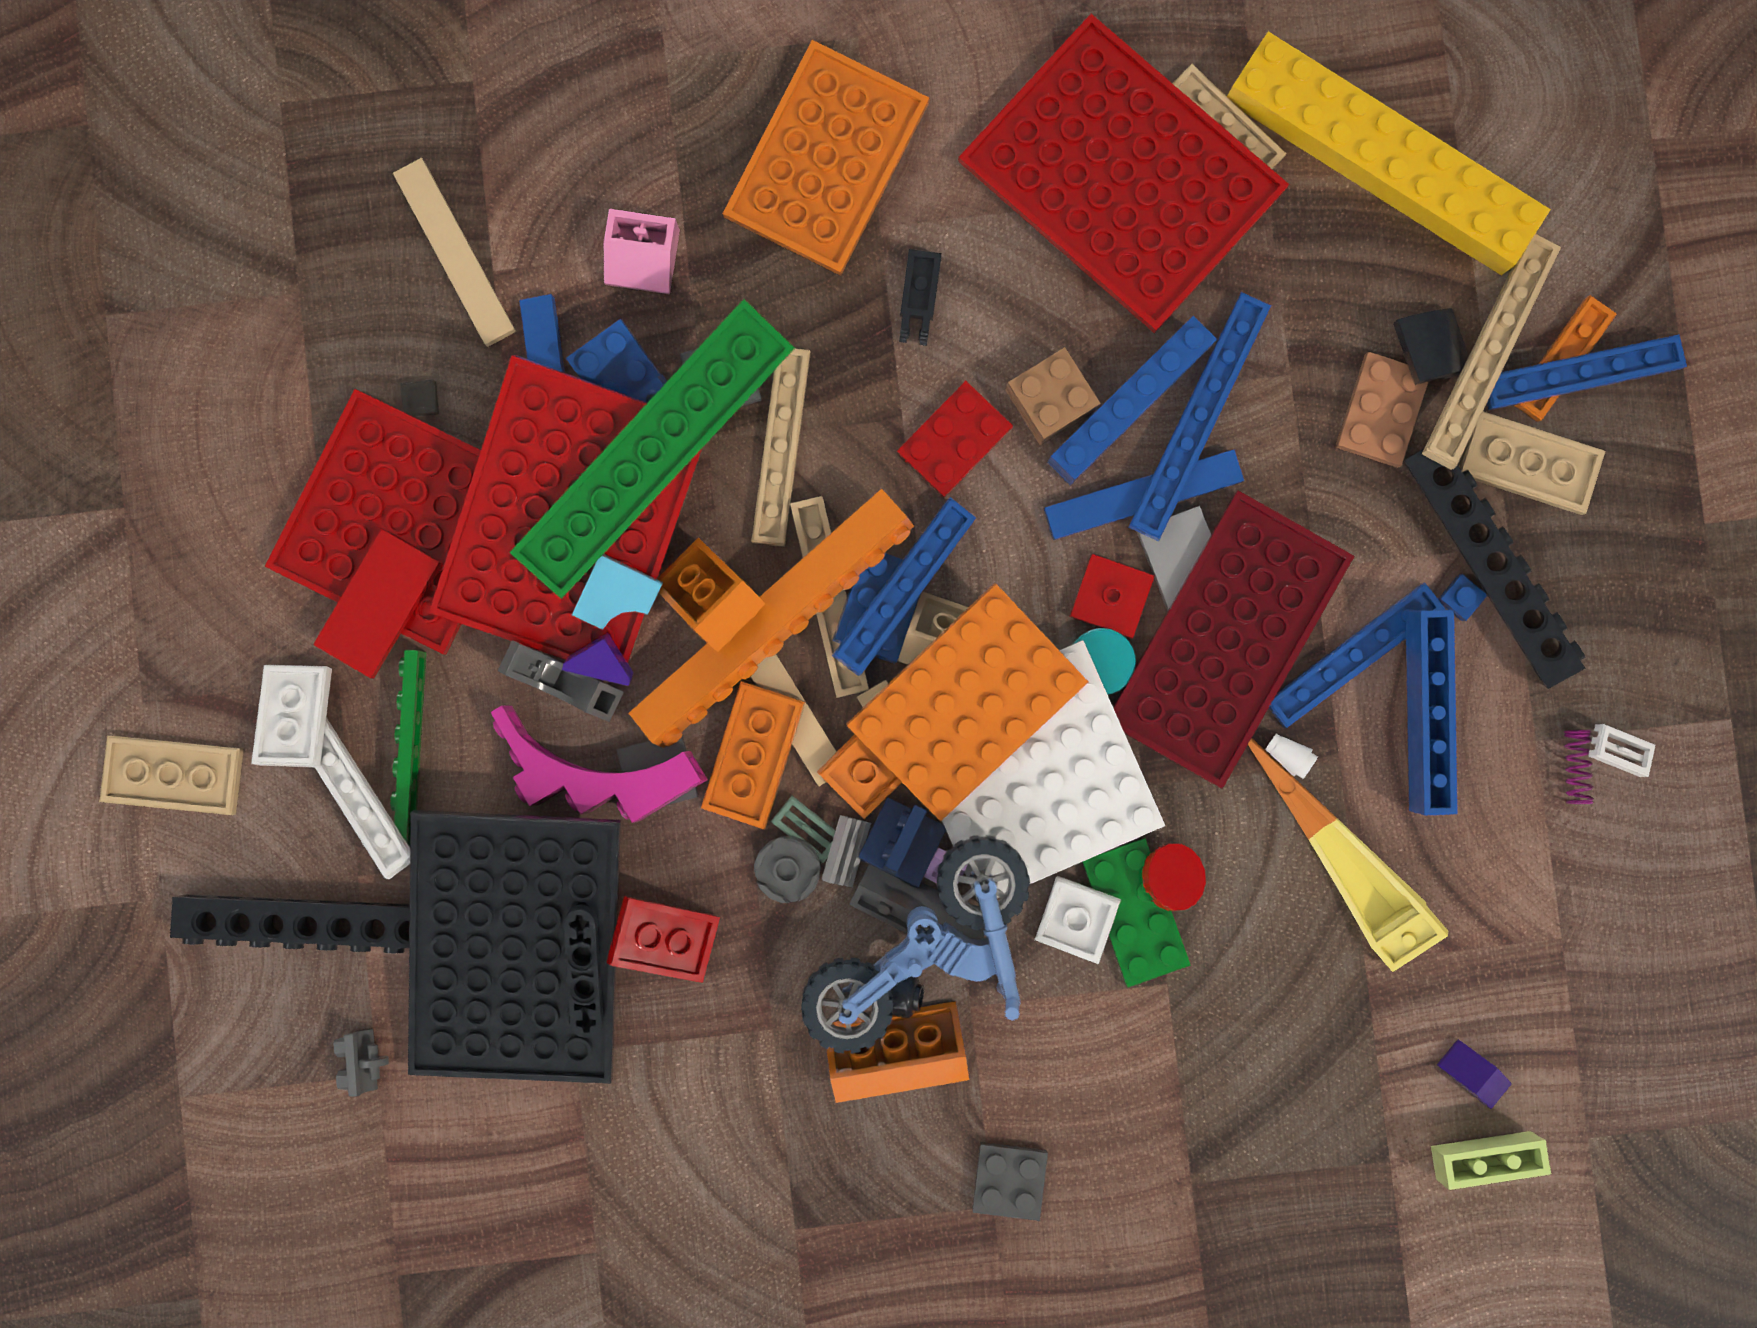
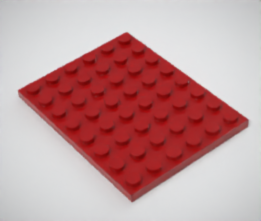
M1092 14L1083 21L958 157V162L1154 334L1290 185Z
M512 355L429 613L510 641L513 640L527 647L565 660L571 654L608 633L628 663L645 615L644 613L636 611L621 613L610 619L603 630L572 615L596 562L561 599L519 562L510 551L647 403L517 355ZM702 449L604 553L605 555L655 579L658 578Z

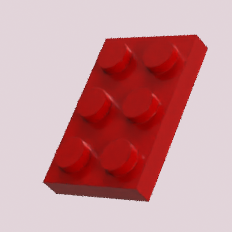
M965 380L897 450V454L937 493L945 498L1013 428V425Z
M624 896L606 963L615 967L703 983L720 917Z

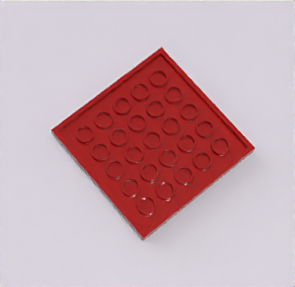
M354 389L264 567L338 603L380 530L383 529L442 563L401 634L446 655L462 624L431 614L429 610L481 450Z

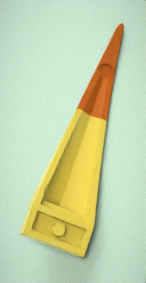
M1251 738L1248 743L1249 748L1310 841L1368 943L1390 970L1394 972L1446 938L1448 930L1427 907L1426 901Z

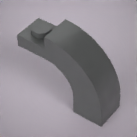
M512 640L498 672L553 695L588 714L610 722L624 693L623 691L597 678L563 671L564 662Z

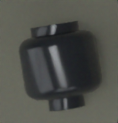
M910 976L891 988L893 1000L892 1016L910 1018L915 1011L919 1012L921 1010L924 998V985L919 983L918 977Z

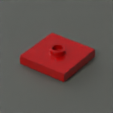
M1091 554L1069 617L1099 628L1114 630L1124 637L1133 639L1155 576Z

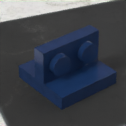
M887 797L858 859L918 888L946 828L943 824L925 816L926 810L916 805L911 809Z

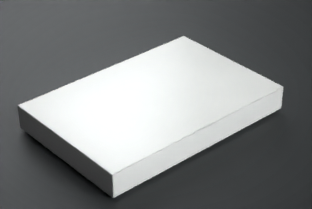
M264 665L251 764L320 768L332 673L331 668L327 666Z

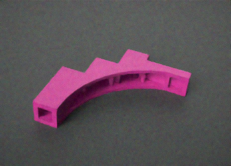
M502 705L490 712L495 719L493 721L495 731L502 739L506 738L511 747L509 754L513 762L518 767L524 769V771L515 775L513 779L517 784L515 791L522 802L528 803L529 806L540 805L566 789L568 793L565 794V797L570 807L574 811H579L580 814H587L617 796L619 801L616 802L619 812L626 820L630 819L634 823L643 820L708 780L691 751H684L664 763L634 772H602L584 768L556 756L541 746L528 734L512 706Z

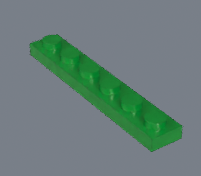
M404 650V657H401L399 661V676L403 677L402 691L400 690L397 694V709L401 711L400 724L396 725L394 734L395 743L399 744L398 757L394 758L392 767L393 776L397 777L396 791L392 792L390 800L391 810L395 811L394 824L409 847L411 812L417 810L427 654V652L417 650Z

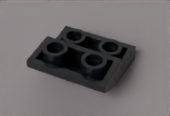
M1452 308L1411 315L1397 319L1393 323L1415 385L1439 378L1444 380L1461 374L1469 354Z

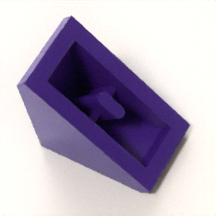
M608 633L568 656L562 667L563 671L629 686L633 676L632 669Z
M1457 1039L1437 1064V1066L1490 1110L1512 1085L1496 1066L1459 1039Z

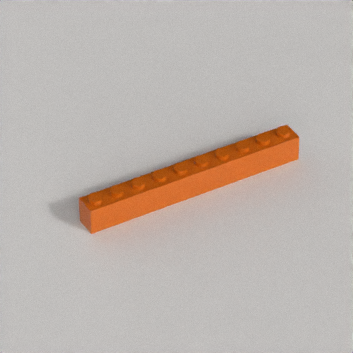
M880 489L760 596L766 604L757 612L754 618L749 620L733 636L730 642L725 644L718 652L707 643L628 714L651 743L662 748L675 744L682 737V732L690 724L700 722L707 715V709L716 701L720 702L726 699L732 693L733 686L741 679L744 680L751 677L757 671L759 663L766 657H772L782 649L783 642L792 634L796 635L802 632L807 627L808 620L817 612H823L828 609L838 593L843 589L847 590L854 586L859 580V575L864 570L880 563L885 556L884 553L890 547L905 541L914 525L884 490Z

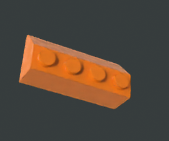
M956 1001L921 1007V1010L919 1012L915 1011L910 1018L892 1016V1021L887 1026L885 1035L881 1039L878 1038L872 1047L868 1049L867 1047L860 1048V1052L851 1053V1050H844V1053L834 1052V1048L828 1047L827 1049L830 1081L836 1103L969 1080ZM857 1018L855 1022L851 1023V1027H856L865 1021ZM840 1021L832 1023L835 1026L846 1028V1024Z

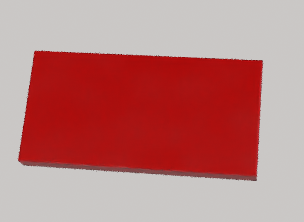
M381 529L313 645L367 677L374 679L442 563Z

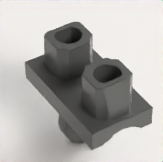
M373 1029L359 1030L334 1040V1054L337 1057H346V1068L339 1070L336 1075L337 1088L347 1090L349 1097L360 1096L362 1093L377 1090V1079H380L379 1067L389 1064V1056H378V1044H374Z

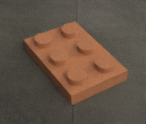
M1367 352L1364 355L1335 448L1397 468L1402 466L1428 382L1415 385L1408 364Z

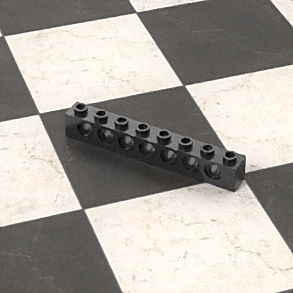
M1424 448L1403 460L1543 685L1549 689L1584 670L1585 667L1581 660L1586 657L1575 640L1569 643L1563 631L1568 629L1558 612L1550 613L1545 605L1550 600L1539 583L1533 586L1527 574L1532 572L1522 555L1515 557L1509 546L1514 543L1503 526L1498 529L1491 517L1496 514L1486 498L1479 500L1473 489L1478 485L1468 469L1462 472L1457 465L1454 469L1450 470L1452 473L1451 481L1445 486H1439L1433 480V473L1438 467L1443 465L1422 455ZM1457 495L1466 496L1470 503L1468 510L1463 514H1456L1451 508V501ZM1476 523L1483 524L1487 529V536L1481 542H1473L1469 537V530ZM1493 552H1501L1505 557L1504 566L1496 571L1490 570L1487 566L1488 556ZM1517 580L1523 586L1522 594L1518 598L1509 599L1505 595V587L1509 582ZM1531 609L1538 610L1541 616L1540 622L1534 627H1526L1523 623L1525 612ZM1548 638H1555L1558 641V650L1552 655H1543L1541 652L1542 642Z
M184 894L172 897L170 938H182V944L188 945L204 944V939L216 940L217 946H236L237 941H249V947L255 948L270 947L271 942L283 943L284 949H303L304 944H317L316 949L323 951L337 950L338 945L350 946V951L370 952L371 947H384V953L398 954L404 953L405 948H409V935L406 932V924L410 921V904ZM209 912L216 918V925L213 929L206 922ZM242 914L249 918L250 926L248 930H244L240 926L239 919ZM275 915H278L283 920L284 926L281 932L277 931L273 926ZM309 916L317 922L315 933H311L306 927V920ZM342 918L347 919L351 924L349 935L343 934L339 928V922ZM375 919L380 920L384 924L385 932L382 937L376 935L373 931L372 925Z

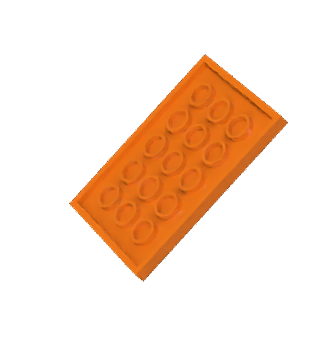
M812 40L723 212V217L841 276L916 130L930 98Z
M994 583L846 724L941 822L1089 681L1005 592Z

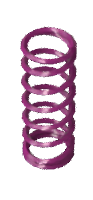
M1565 730V737L1584 741L1567 743L1564 747L1584 752L1567 755L1564 758L1568 761L1586 763L1567 767L1565 771L1587 775L1569 778L1565 781L1568 784L1587 787L1569 790L1566 792L1567 795L1587 799L1567 800L1566 803L1593 804V797L1577 794V792L1588 791L1594 787L1591 784L1574 782L1593 777V774L1573 770L1589 767L1593 764L1588 760L1574 758L1589 755L1590 749L1573 747L1590 743L1592 741L1589 738L1591 731Z

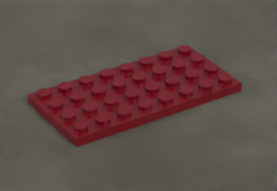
M1237 490L1136 665L1129 682L1123 688L1113 706L1124 733L1218 788L1223 789L1355 556Z

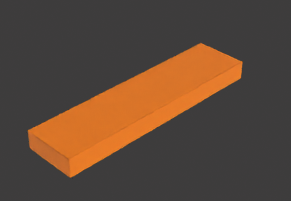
M1591 295L1587 296L1539 364L1589 354L1617 313ZM1559 395L1514 406L1536 422H1539L1547 414Z

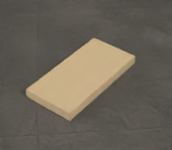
M1482 412L1462 453L1458 466L1462 472L1468 469L1475 481L1583 515L1587 512L1605 451Z
M107 735L99 802L236 815L244 749Z

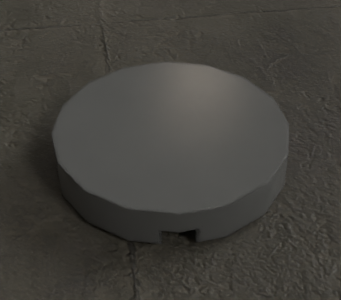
M780 836L770 840L759 851L754 863L756 882L766 896L777 902L790 903L798 900L801 901L806 899L817 887L821 877V862L816 850L807 841L795 836Z

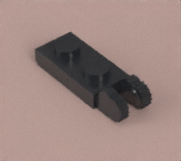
M909 249L900 311L902 323L899 342L907 343L910 333L909 321L910 318L923 320L922 328L919 332L920 345L927 346L930 321H933L942 253Z

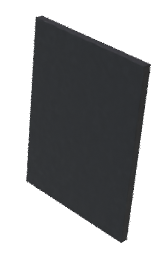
M413 810L411 812L408 1075L611 1084L613 1079L616 967L607 964L606 961L618 921L621 820ZM580 904L591 907L597 916L603 1002V1022L597 1034L588 1038L576 1035L570 1025L564 919L572 907ZM577 915L575 921H572V923H578L579 925L577 939L584 937L583 930L586 923L589 922L584 921L582 915ZM578 947L573 951L574 958L578 962L586 963L592 959V953L586 947ZM580 980L575 985L576 990L581 995H590L594 992V986L588 980ZM590 1004L584 1005V1013L581 1019L585 1022V1026L588 1027L594 1021L589 1018L588 1008Z

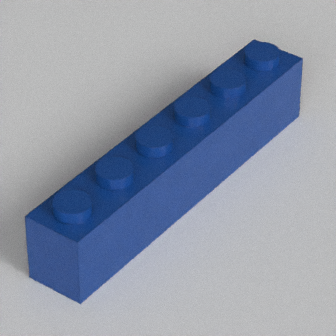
M1192 316L1051 455L1047 463L1071 486L1214 344L1217 338Z
M1454 610L1406 611L1409 811L1421 815L1458 814Z

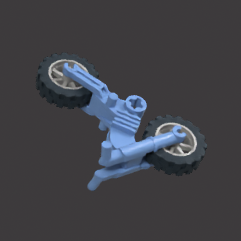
M974 835L970 836L968 840H960L954 844L955 847L945 853L944 859L938 867L937 889L940 900L946 912L954 917L956 922L963 926L968 925L974 930L985 928L983 931L987 938L980 940L971 939L946 921L943 925L938 923L937 916L932 909L925 906L914 908L907 916L908 932L905 940L888 951L875 964L872 965L869 962L865 964L860 962V959L852 957L850 960L837 958L832 963L828 964L826 962L822 964L816 973L813 972L810 975L808 983L803 989L801 1004L803 1023L808 1028L810 1036L813 1039L816 1038L822 1047L826 1049L828 1047L834 1048V1052L844 1053V1050H851V1053L860 1052V1048L867 1047L868 1049L872 1047L878 1038L881 1039L887 1032L886 1028L892 1021L893 1000L891 988L910 976L919 977L925 968L933 964L951 976L954 975L971 981H983L996 974L999 982L996 989L1003 995L1006 1002L1005 1015L1009 1020H1016L1019 1017L1021 1002L1015 980L1016 973L1006 936V924L1012 921L1011 918L1015 914L1018 916L1023 910L1022 905L1028 900L1030 885L1027 867L1018 851L1011 847L1008 842L996 839L991 835H986V837ZM988 858L986 868L979 871L974 860ZM995 861L1001 864L1006 872L992 876L991 870ZM969 863L973 870L970 873V877L960 876L959 874L964 866ZM1008 879L1007 890L1003 893L996 887L995 882ZM958 882L973 884V887L961 896L958 890ZM976 894L979 906L972 905L967 901ZM920 924L923 927H928L930 925V929L927 932L923 928H920L917 931L916 927ZM844 982H851L847 987H844L843 989H841L838 984ZM833 987L839 1000L823 997L829 988ZM822 1005L837 1007L838 1009L826 1019L822 1011ZM872 1005V1011L869 1016L863 1011ZM858 1017L865 1021L856 1027H851V1023L855 1022ZM839 1018L840 1022L846 1024V1028L835 1026L832 1023Z

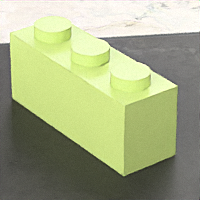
M1531 1131L1431 1146L1436 1180L1449 1190L1551 1175L1546 1140Z

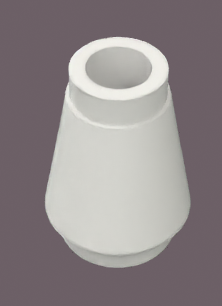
M1275 734L1265 749L1293 777L1298 775L1302 779H1304L1318 756L1312 753L1313 749L1283 736L1281 737L1278 734Z

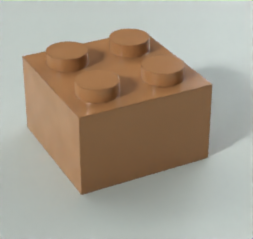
M1065 347L1009 381L1005 390L1040 446L1094 413L1101 404Z

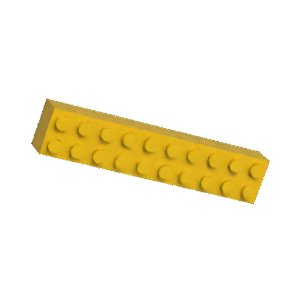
M1269 31L1227 95L1243 113L1501 276L1516 265L1551 210Z

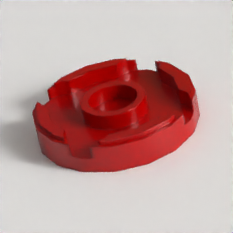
M1164 844L1153 853H1150L1145 860L1142 870L1143 886L1146 893H1150V896L1154 899L1152 901L1156 906L1167 911L1186 910L1194 906L1202 897L1206 885L1205 868L1200 857L1191 848L1183 844Z

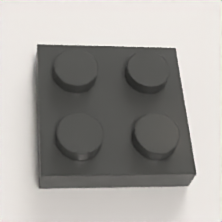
M980 1142L972 1205L973 1213L1040 1221L1048 1156L1047 1150Z

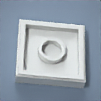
M1057 876L1035 940L1099 964L1121 899Z

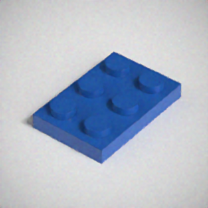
M884 553L885 556L880 563L874 567H868L859 575V580L849 590L832 641L841 644L901 563L902 559ZM918 598L874 657L893 664L897 663Z

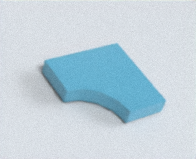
M603 554L597 560L572 615L603 630L610 619L621 613L636 611L648 614L663 582Z

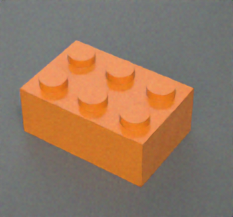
M697 538L657 578V580L663 582L659 594L716 652L730 642L733 636L749 620L754 618L757 612L766 604L700 538Z

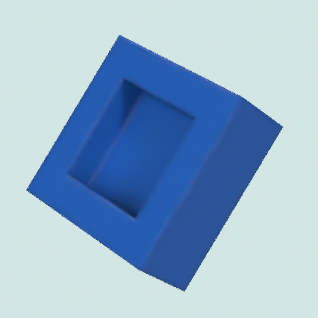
M1460 574L1441 594L1438 600L1448 610H1454V615L1461 621H1467L1488 595L1466 576Z

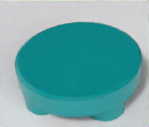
M1106 628L1090 630L1077 638L1073 644L1084 641L1107 695L1124 688L1133 675L1136 665L1135 653L1129 641L1122 634Z

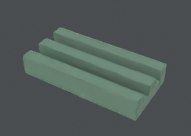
M792 795L771 822L788 836H795L805 840L781 821L784 815L826 848L821 853L812 846L816 850L820 862L824 863L828 858L832 842L827 841L789 809L792 805L795 806L833 838L836 830Z

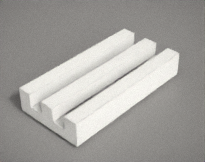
M1595 724L1594 731L1598 732V736L1592 737L1591 744L1595 745V750H1589L1588 757L1639 777H1649L1655 750L1654 744L1608 725ZM1611 737L1645 751L1644 756L1611 743L1607 739ZM1605 749L1618 755H1621L1623 757H1626L1628 759H1631L1633 761H1636L1638 763H1641L1642 766L1636 765L1634 763H1631L1629 761L1606 753Z

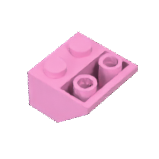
M609 209L604 237V284L670 294L680 233L676 219Z

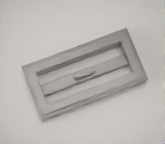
M840 815L821 880L853 888L860 863L858 856L866 842L871 823Z

